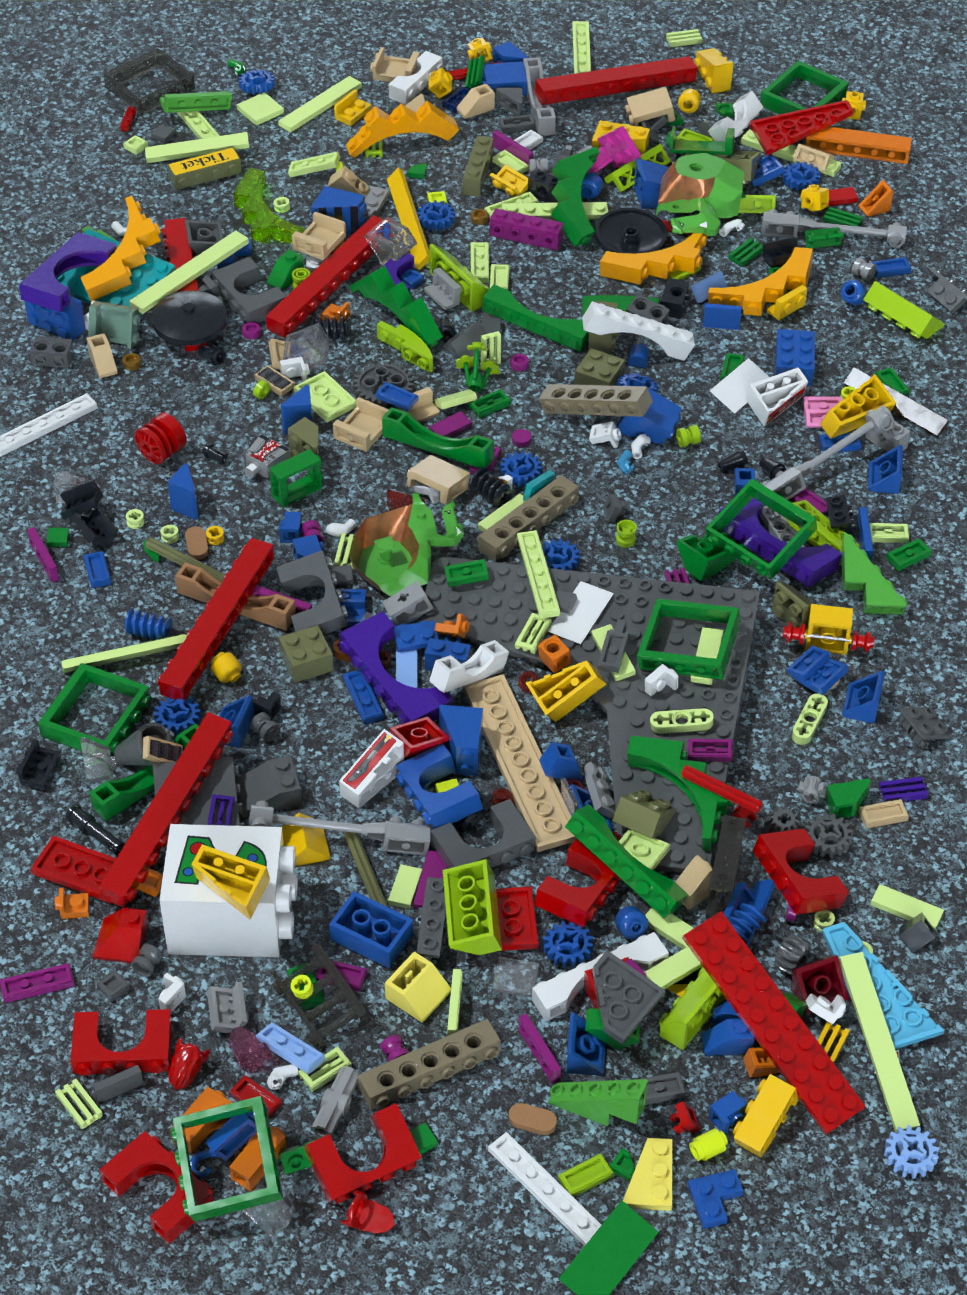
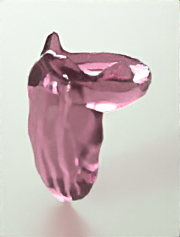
M235 1027L231 1032L229 1045L243 1071L261 1068L266 1059L273 1058L268 1044L265 1042L261 1043L253 1032L243 1027Z

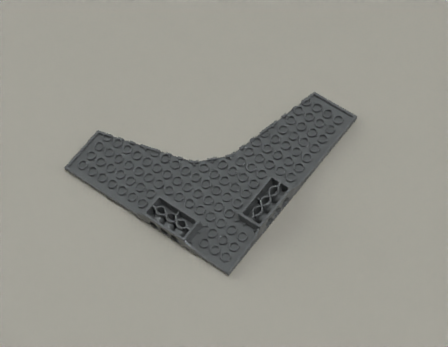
M435 556L425 591L434 608L417 619L418 623L420 621H435V625L436 623L444 624V621L456 623L458 613L463 614L469 619L470 623L469 631L466 633L465 638L470 639L472 643L479 645V643L485 644L495 640L509 651L508 655L517 658L524 657L535 664H538V662L545 664L539 658L538 649L535 654H532L530 650L526 652L521 647L520 649L515 648V642L531 614H538L524 565L485 561L489 580L448 587L444 566L476 560ZM548 568L555 594L558 590L573 593L580 581L614 593L581 644L558 635L556 636L569 648L571 654V664L563 669L588 661L597 668L606 682V685L591 697L602 706L608 718L615 812L621 796L638 790L649 792L651 797L657 800L664 799L671 803L670 806L677 808L676 812L661 835L656 838L669 843L670 850L655 870L682 873L697 855L711 865L715 843H713L711 851L702 850L701 820L692 802L684 792L664 777L645 769L628 766L627 751L631 736L683 741V749L687 751V760L688 739H733L734 745L748 676L750 651L760 591ZM656 599L739 608L741 624L723 680L713 679L712 685L691 682V676L677 674L678 688L676 690H673L666 684L661 691H657L652 696L645 692V678L654 671L640 670L637 654ZM557 616L549 617L551 618L552 623L554 622ZM662 616L651 651L696 656L702 627L724 630L725 633L727 624ZM617 619L626 620V632H629V640L625 652L635 669L636 675L615 681L610 671L598 669L601 652L592 637L591 631L609 624L615 629ZM535 620L533 626L531 627V629H530L528 635L526 636V638H525V640H524L525 643H526L527 639L529 638V636H530V634H531V631H532V629L535 627V625H536V623L538 622V620ZM547 632L543 640L550 638L555 634ZM705 708L709 709L714 717L712 728L706 731L658 734L653 732L650 727L651 715L659 711ZM679 718L676 722L678 724H685L688 720L686 718ZM701 718L702 722H705L706 718ZM697 761L706 763L707 772H710L711 777L726 783L730 762ZM616 823L617 840L619 841L629 828Z

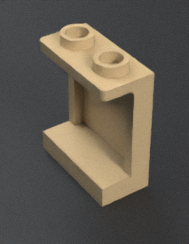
M381 47L370 67V72H373V80L392 82L397 76L416 74L417 58L420 57V52L413 51L410 59L386 56L385 48Z
M666 87L627 97L628 105H625L627 115H629L631 126L639 127V122L667 115L669 122L675 121L673 106Z
M314 212L312 224L303 233L295 231L292 234L293 250L325 260L346 237V224L344 221Z
M358 397L356 399V408L343 422L336 420L333 423L334 439L367 452L383 434L382 417L389 409Z
M430 455L408 470L407 486L412 487L419 481L441 492L439 502L447 505L451 502V498L454 500L468 489L470 473Z

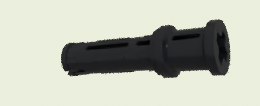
M74 804L68 809L65 815V819L68 822L76 824L82 833L88 832L115 855L121 852V849L118 847L123 848L125 843L99 825L92 814L84 812L79 804Z

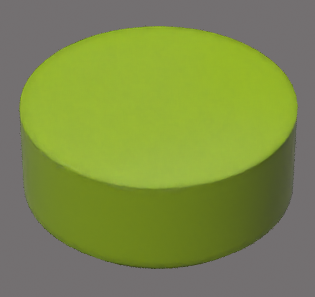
M264 379L260 380L254 387L253 395L258 399L266 397L270 391V383Z

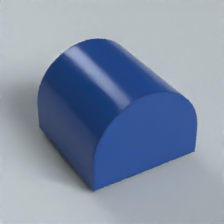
M643 344L633 345L630 350L628 366L646 368L649 349Z

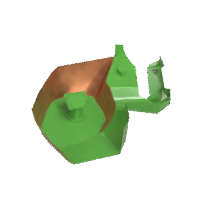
M707 153L691 154L678 158L661 179L656 216L661 210L671 213H692L698 210L700 211L698 215L671 218L672 233H704L706 236H716L720 229L719 218L738 216L744 171L721 158Z
M412 493L413 503L411 505L365 518L356 533L350 551V559L357 573L368 583L389 596H393L418 581L420 586L427 584L431 573L430 547L455 546L464 537L463 525L457 523L454 512L456 505L452 498L451 503L444 506L442 510L447 532L445 536L437 534L432 510L421 501L419 493Z

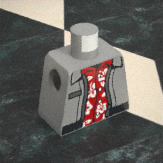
M263 434L259 435L246 452L247 467L245 468V473L250 478H253L257 473L265 478H270L269 468L291 458L290 449Z

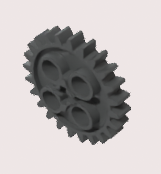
M386 361L382 365L378 362L377 366L370 363V368L364 366V371L358 370V374L354 375L353 393H355V398L360 397L381 407H386V409H389L390 406L396 408V406L376 398V392L385 382L411 393L414 391L412 373H408V369L402 370V365L395 367V363L388 365Z

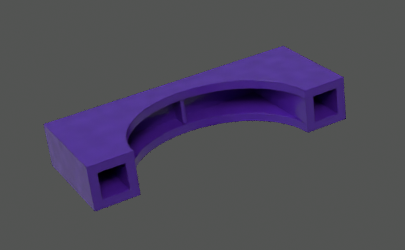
M77 232L20 283L21 300L61 312L70 304V288L57 281L59 276L74 268L102 265L116 251L117 245Z
M753 498L723 531L771 562L788 543L772 536L762 527L758 519H760L763 504ZM827 543L817 547H800L781 570L809 588L836 571L842 555L841 552Z
M383 611L340 633L339 646L341 651L347 653L355 668H359L364 680L367 683L370 682L374 687L376 695L379 698L382 697L388 710L397 716L400 725L424 717H429L432 721L439 719L440 705L453 706L454 698L449 692L443 693L437 687L414 688L404 685L395 680L384 669L379 653L383 646L394 638V624Z

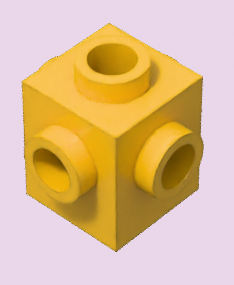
M483 38L473 39L471 43L467 44L469 48L467 53L470 60H474L476 57L479 59L480 55L485 57V62L493 59L490 53L492 51L490 43L485 42Z
M441 67L437 71H433L429 76L428 89L439 99L452 91L453 78L451 74Z
M847 91L846 98H842V101L848 100L853 108V115L847 119L860 120L861 110L865 111L866 100H863L864 93Z
M816 184L809 185L808 188L802 190L800 196L802 201L801 208H807L809 211L814 212L828 207L829 189L821 188Z

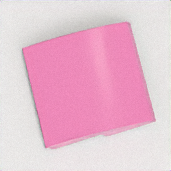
M804 396L803 407L806 428H822L820 423L828 411L842 400V397Z

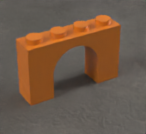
M207 1086L183 1115L233 1102L228 1100L221 1091H214ZM231 1117L186 1128L188 1152L192 1154L212 1131L221 1128ZM270 1126L277 1160L279 1158L278 1153L282 1152V1149L287 1148L286 1135L280 1128ZM257 1133L249 1139L246 1147L229 1166L231 1180L250 1192L265 1175Z

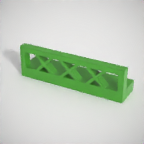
M230 91L165 94L164 97H160V104L165 113L230 110L232 94Z

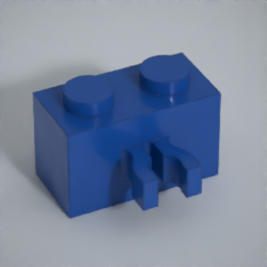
M445 635V640L429 638L425 651V670L432 671L436 660L450 655L461 664L471 658V645L461 643V637H457L455 642H451L450 635Z

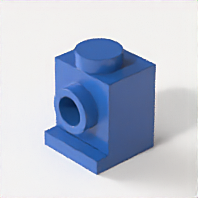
M735 468L734 497L751 479L756 480L755 468Z
M285 512L284 520H280L279 526L280 543H293L292 539L301 537V512Z
M732 1091L710 1105L709 1119L719 1131L726 1135L729 1126H736L739 1121L743 1120L748 1104L744 1098L739 1097Z

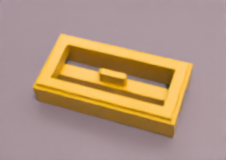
M827 1021L817 1041L822 1046L828 1032H832L824 1048V1051L828 1054L837 1034L841 1036L830 1058L835 1063L850 1030L847 1028L845 1030L840 1029V1025L836 1024V1026H833L832 1023Z

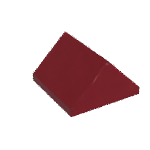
M833 955L793 970L790 988L795 997L806 1003L805 1000L810 994L816 997L823 996L830 1003L838 994L843 997L844 1001L849 1000L838 955ZM807 1005L804 1012L808 1015L813 1012L809 1010V1007Z

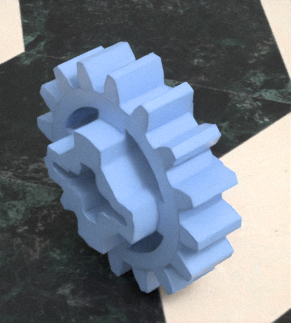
M907 1125L906 1131L898 1127L897 1132H891L889 1139H886L884 1156L888 1157L887 1164L895 1165L894 1172L903 1171L902 1177H906L907 1173H911L913 1179L916 1178L917 1173L925 1177L927 1170L932 1172L934 1165L937 1164L939 1147L935 1146L936 1139H928L930 1132L927 1131L922 1134L920 1133V1127H917L915 1131L912 1130L910 1125Z

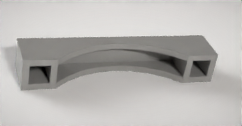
M540 57L523 58V66L527 78V94L537 133L541 136L555 135L556 117L553 107L551 108L549 104L541 105L534 94L536 79L544 78Z

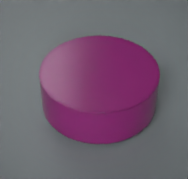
M254 322L246 323L242 327V335L246 339H256L261 335V327Z
M515 354L510 358V367L515 371H524L529 366V359L524 354Z
M525 429L514 431L512 433V443L517 447L530 445L531 433Z
M787 904L785 921L793 923L795 922L796 914Z

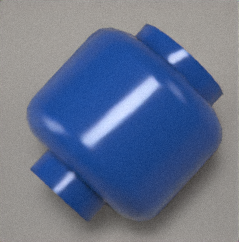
M587 173L584 176L581 186V195L584 198L594 199L599 195L603 188L601 177L595 173Z
M849 280L843 284L840 293L845 302L857 306L864 302L863 299L867 294V289L859 281Z
M627 906L622 908L616 915V927L627 939L635 940L646 933L648 919L640 909Z

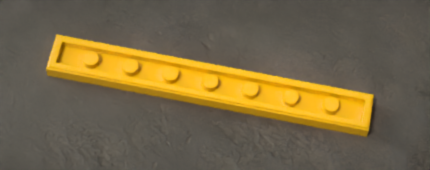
M398 167L387 178V182L410 253L414 256L415 268L420 270L429 262V248L403 170Z

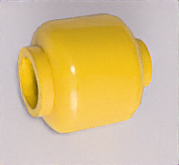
M686 89L680 94L678 106L682 112L689 114L699 108L701 102L699 92L694 89Z
M220 652L212 659L211 671L220 682L234 683L241 677L242 664L232 653Z

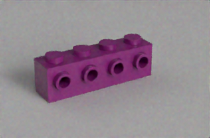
M495 208L490 218V236L558 251L563 240V223Z

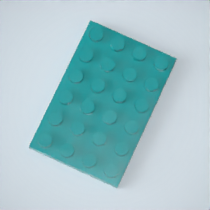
M90 229L84 232L86 235L115 243L117 248L121 244V242ZM146 254L144 255L146 263L130 269L132 274L129 277L131 285L94 301L131 307L129 302L131 299L174 272L176 267L169 262ZM84 266L71 269L59 276L57 281L70 288L71 296L91 304L89 295L80 277L92 272L99 266Z

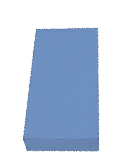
M718 271L691 286L697 303L708 299L709 287H728L722 271Z

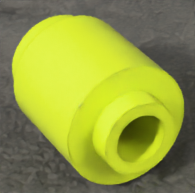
M714 1128L694 1138L689 1147L697 1161H706L725 1152L728 1140L722 1131Z

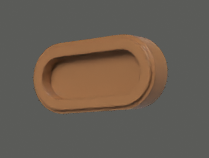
M197 526L187 529L185 538L188 556L196 560L206 558L208 555V545L205 530Z
M524 1103L515 1104L509 1110V1122L517 1129L539 1135L552 1134L556 1129L557 1118L549 1110Z

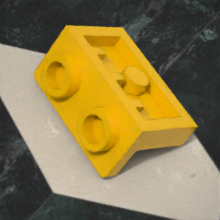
M354 89L334 105L335 119L352 126L372 109L371 104L358 99V91Z

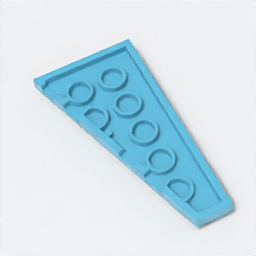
M845 922L822 929L823 937L832 956L838 955L840 959V956L863 952L895 1049L944 1033V1029L939 1024L936 1025L929 1017L930 1014L912 999L913 996L889 970H886L879 963V959L874 954H871L865 948L861 939ZM844 977L845 985H846V988H847V990H848V992H849V989H848V986H847V983H846V980H845V977Z

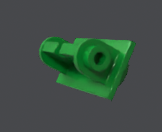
M840 227L805 231L806 248L810 249L841 245V239L844 238L843 232H840Z
M313 1141L304 1143L302 1147L298 1145L289 1149L284 1148L282 1152L278 1153L285 1175L312 1166L304 1147Z

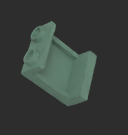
M95 301L89 306L88 337L105 333L108 342L126 344L127 348L132 349L138 344L140 334L138 333L141 319L140 315H138L139 308Z

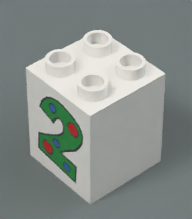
M170 824L159 900L168 954L243 957L280 956L281 939H293L294 912L291 911V901L297 900L298 876L294 873L295 846H284L282 827ZM201 845L267 867L270 881L251 920L196 878L192 862Z

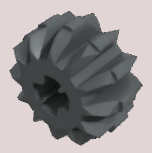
M776 806L774 811L769 810L764 821L766 834L802 829L803 825L800 815L795 814V809L789 811L785 806L781 810Z
M793 934L786 937L777 950L774 966L783 973L793 976V970L804 966L810 954V944L803 938Z

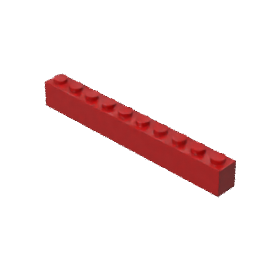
M687 56L536 79L534 94L541 105L695 82L698 67L691 57Z
M373 215L266 315L267 330L284 338L293 332L344 281H347L364 262L368 261L383 244L389 241L380 233H376L382 228L379 226H384L383 224L385 223L391 225V223Z
M186 218L164 220L165 227L162 228L166 260L175 265L176 270L193 259L187 240ZM194 279L177 292L198 291L197 280ZM207 342L199 345L184 346L185 352L196 351L201 345H207Z
M251 538L247 545L243 546L240 556L234 560L231 570L225 574L222 584L216 588L211 601L209 600L206 603L205 610L197 617L196 624L188 631L183 644L179 645L176 655L173 659L169 660L167 669L164 673L160 674L157 684L161 696L174 700H186L253 594L254 588L260 583L275 559L273 544Z
M207 712L99 886L101 898L123 908L126 907L129 901L132 902L134 900L139 884L145 882L150 866L156 864L161 848H165L168 844L170 824H180L183 812H187L192 804L191 799L195 794H199L204 778L210 776L215 760L218 761L221 758L223 747L232 740L234 732L232 731L231 721Z

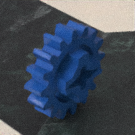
M253 69L252 71H246V74H241V77H239V88L242 92L246 91L247 94L267 93L268 90H272L275 87V76L272 75V72L267 73V70L259 69L255 71Z
M797 161V164L791 163L790 166L786 165L785 172L782 175V181L785 182V186L790 185V189L796 188V191L808 188L809 185L819 184L821 172L818 171L817 167L813 168V164L807 165V162L800 163Z
M436 200L432 203L428 201L427 205L421 204V208H418L417 212L422 228L428 227L429 231L432 228L435 231H438V229L445 230V227L450 228L451 224H454V207H450L449 203L444 205V201L437 203Z
M630 373L629 376L623 374V376H619L617 386H642L643 384L656 393L659 387L657 382H653L652 378L650 379L648 376H642L638 373Z
M514 451L513 456L507 454V458H502L500 476L509 475L513 477L512 485L516 483L517 487H520L521 484H524L526 487L527 483L542 475V462L538 461V456L532 457L531 452L526 455L525 451H522L521 454Z
M551 539V543L544 542L542 550L544 557L547 555L545 560L548 568L577 570L578 564H580V551L576 550L575 544L570 546L569 540L564 543L562 539H559L558 542L554 539Z
M167 698L166 702L160 700V706H155V713H153L154 721L176 733L177 736L195 723L197 725L200 724L201 711L199 704L194 703L193 698L189 700L186 698L185 701Z
M561 921L560 927L553 924L552 930L547 929L546 936L543 938V952L547 953L548 960L554 958L555 966L563 963V968H566L567 964H571V967L575 968V963L581 964L584 963V959H590V953L593 952V936H589V929L582 930L581 926L576 927L572 922L566 925L564 921Z

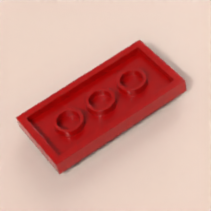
M53 835L30 868L31 874L78 892L88 893L89 896L112 904V902L100 897L99 886L116 858Z

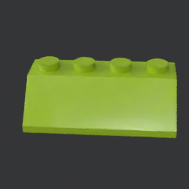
M434 244L429 245L430 274L433 276L434 269L440 267L461 286L460 302L471 312L482 308L483 297L489 290L488 286L484 285L448 251Z
M874 281L863 299L869 303L867 305L868 308L875 312L879 309L883 312L881 316L889 321L892 318L897 320L896 325L904 330L906 327L910 328V334L917 338L923 336L928 339L945 325L942 321Z
M487 859L443 870L450 949L476 955H484L502 950L495 875Z
M703 967L695 982L691 981L688 984L682 998L679 996L674 1001L672 1010L669 1013H664L659 1021V1036L681 1050L686 1048L713 1014V1009L718 1007L725 999V996Z

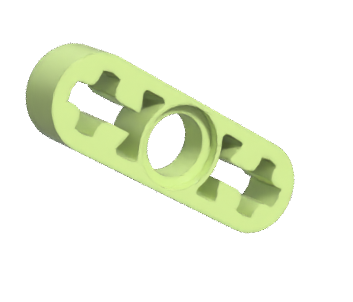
M813 694L809 697L793 727L792 739L795 743L805 745L811 741L827 709L828 700L824 695ZM820 703L817 707V710H815L814 705ZM811 716L815 718V721L808 722L804 718ZM803 728L806 729V733L799 735L802 733Z
M705 708L659 711L653 713L650 717V727L653 732L658 734L706 731L711 729L714 724L713 713ZM679 718H686L688 722L685 724H678L676 720ZM701 718H706V721L702 722Z

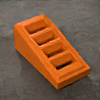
M749 1048L744 1056V1063L749 1077H761L780 1073L762 1048Z

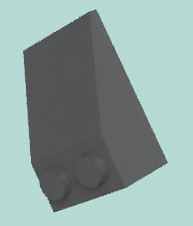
M291 755L268 760L235 779V784H240L241 797H237V803H242L243 816H239V819L249 817L251 805H255L258 801H266L269 807H274V811L302 805L301 787Z

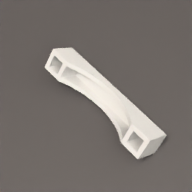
M592 301L582 317L585 331L598 335L618 332L639 334L658 343L668 356L685 361L695 346L693 333L688 330H682L672 325H666L653 319H647Z
M655 932L649 935H642L636 941L623 944L611 952L619 959L629 957L644 972L668 959L669 952ZM603 954L588 963L579 964L568 972H561L553 979L539 982L532 988V1001L546 1022L567 1012L571 1002L584 989L585 971L592 969Z

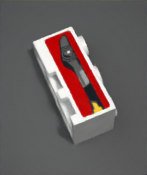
M798 367L749 384L745 399L765 427L804 396L808 380Z
M384 729L347 773L342 776L339 781L340 795L357 808H361L396 778L395 775L398 774L396 765L404 762V743Z

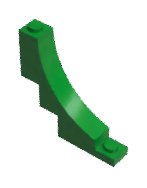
M597 146L559 160L552 170L559 182L551 193L559 203L551 215L557 222L563 223V231L575 247L588 244L595 233L583 208L581 186L584 176L597 161V156L600 153Z
M385 266L349 286L352 293L359 290L364 298L376 300L390 309L409 330L423 340L429 349L437 345V340L443 337L422 297L413 301L404 282L395 285Z

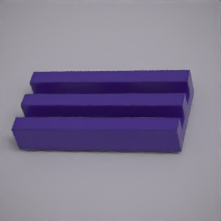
M923 777L882 781L879 784L884 802L902 799L903 802L928 798V791L925 790L926 785L925 783L923 784Z
M212 794L207 825H213L216 802L221 801L217 825H222L225 803L229 802L225 826H231L235 797Z

